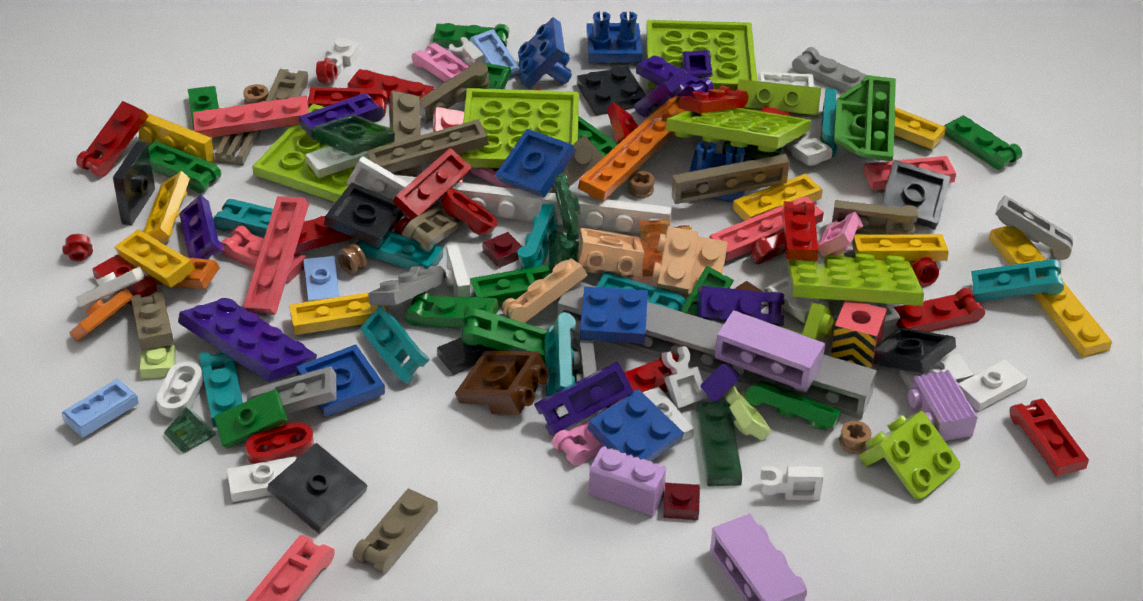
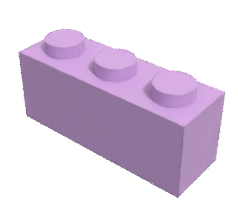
M733 310L717 334L715 358L807 392L822 366L825 343Z
M750 513L712 527L710 552L745 601H805L807 589L801 577L795 576L788 566L784 554L780 550H776L769 540L765 528L762 525H758Z

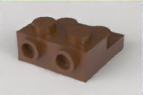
M484 351L455 394L459 403L487 404L491 414L520 415L525 406L529 407L533 404L534 392L537 387L547 382L548 369L539 351Z

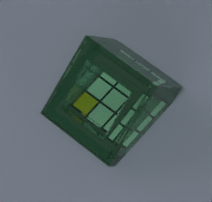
M187 407L163 432L183 453L208 441L217 434L198 414Z

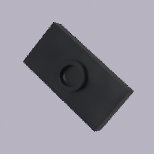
M460 337L437 347V356L454 375L473 367L484 351L500 350L480 344L467 345L462 342Z

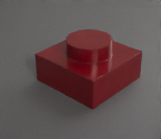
M509 232L482 242L484 254L498 268L519 260L518 250L523 247Z
M665 482L663 518L699 520L700 485Z

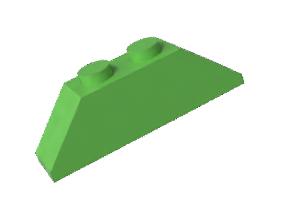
M867 75L862 79L861 83L853 86L837 98L834 143L859 158L893 161L896 78Z

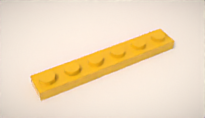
M1015 226L991 229L989 240L1009 265L1046 260L1032 241L1025 236L1024 232ZM1064 281V290L1059 294L1050 295L1046 292L1033 294L1081 357L1110 351L1112 340Z

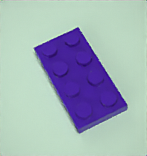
M220 298L217 301L197 305L194 308L180 311L178 323L268 382L296 373V366L315 360L317 354L307 349L303 343L288 337L279 328L269 325L260 319L257 314L247 311L230 298Z

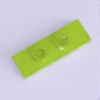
M738 80L737 90L747 91L749 95L746 106L742 107L744 109L762 110L764 106H768L786 113L818 116L821 88Z

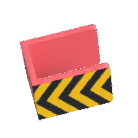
M845 300L835 324L831 357L872 369L876 344L882 340L887 309L858 301Z

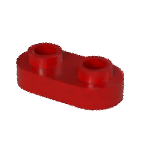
M449 189L441 200L444 206L443 209L449 216L459 218L465 222L469 229L477 235H490L498 225V221L492 213L458 190Z
M783 228L770 238L762 236L752 243L753 249L749 254L757 265L785 253Z
M293 422L256 433L246 442L247 459L251 464L294 456L299 457L314 445L313 431L305 423Z

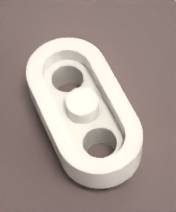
M185 361L177 363L170 368L156 396L158 410L163 416L176 418L190 411L203 384L202 370L198 364Z

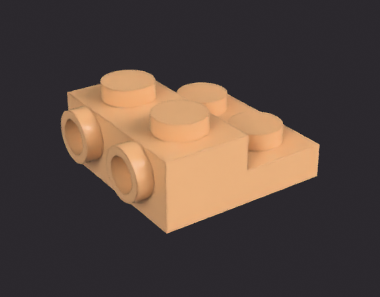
M668 226L666 234L660 233L657 252L663 253L661 263L655 262L652 280L658 281V288L675 292L688 298L706 265L723 274L728 242L699 237L698 231Z
M580 227L577 260L585 271L591 273H601V270L611 271L614 275L624 278H631V275L640 276L644 250L639 237Z

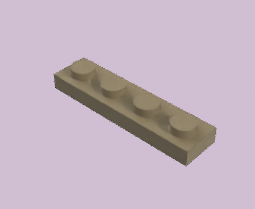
M397 91L391 92L389 96L390 144L421 136L419 96ZM422 165L400 170L392 174L418 177L422 173Z
M477 119L368 150L367 154L370 161L394 173L435 161L449 148L459 154L487 146L489 142L480 120Z
M786 154L676 174L672 177L671 197L674 204H680L785 184L788 178L789 160Z

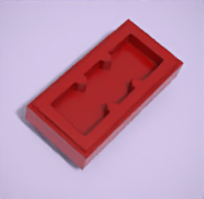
M614 102L607 108L610 123L617 144H619L638 127V124L631 114Z
M117 254L92 269L94 277L100 279L112 272L118 277L136 267ZM144 274V279L126 288L133 296L140 295L142 298L157 291L156 283Z

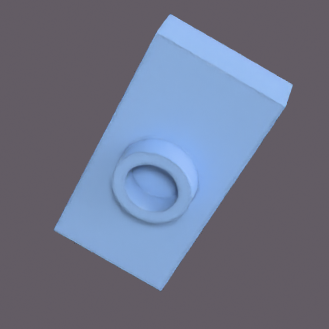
M494 29L470 38V41L484 54L486 63L510 67L512 73L510 78L519 75L520 67Z
M335 257L304 259L308 302L340 297Z
M116 379L64 410L61 414L63 421L84 438L138 405L139 401L138 396L119 379Z

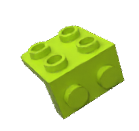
M812 302L803 333L790 331L825 343L826 338L833 335L836 319L833 318L834 313L826 306Z
M923 410L907 419L902 414L887 425L890 431L886 434L880 431L865 442L868 448L858 455L866 467L885 458L916 500L925 498L960 468V461Z

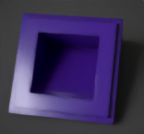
M709 50L682 52L680 58L681 66L687 73L697 78L713 76Z
M723 363L700 387L712 401L717 402L739 380V373Z

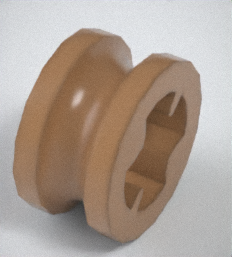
M253 84L243 90L245 105L266 101L268 97L267 87L261 84Z
M635 171L629 177V193L638 198L651 196L654 192L655 177L648 171Z
M351 243L347 245L346 249L343 248L337 252L338 261L348 274L352 275L358 269L366 267L367 260L365 254L358 245Z
M846 422L841 428L840 446L843 450L852 454L862 453L868 448L865 442L871 438V429L864 422Z

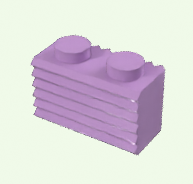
M947 369L945 372L941 370L939 373L935 371L933 374L916 375L913 378L911 390L908 391L910 407L918 412L923 410L944 441L973 436L978 417L952 373Z
M606 446L600 448L590 466L588 495L654 516L664 497L666 467L664 465L659 466L658 463L653 464L652 461L645 459L640 460L639 457L633 458L632 454L627 456L626 453H620L619 450H613L612 448L607 449Z

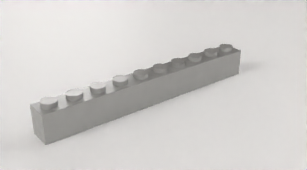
M579 282L565 292L558 302L557 317L560 313L565 312L571 314L575 321L581 320L584 286H596ZM647 302L645 344L607 341L659 358L662 353L671 351L679 359L677 348L686 346L690 353L689 367H698L699 370L713 373L724 363L738 371V382L751 386L760 381L767 382L841 410L842 414L859 419L863 418L873 394L877 370L823 354L822 366L809 389L805 392L716 359L717 334L723 327V324Z

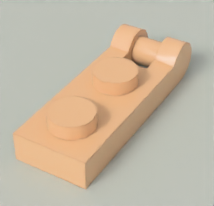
M573 259L562 261L553 268V272L547 277L533 282L528 287V291L519 298L505 300L502 304V312L510 319L526 323L587 277L588 274L582 265Z

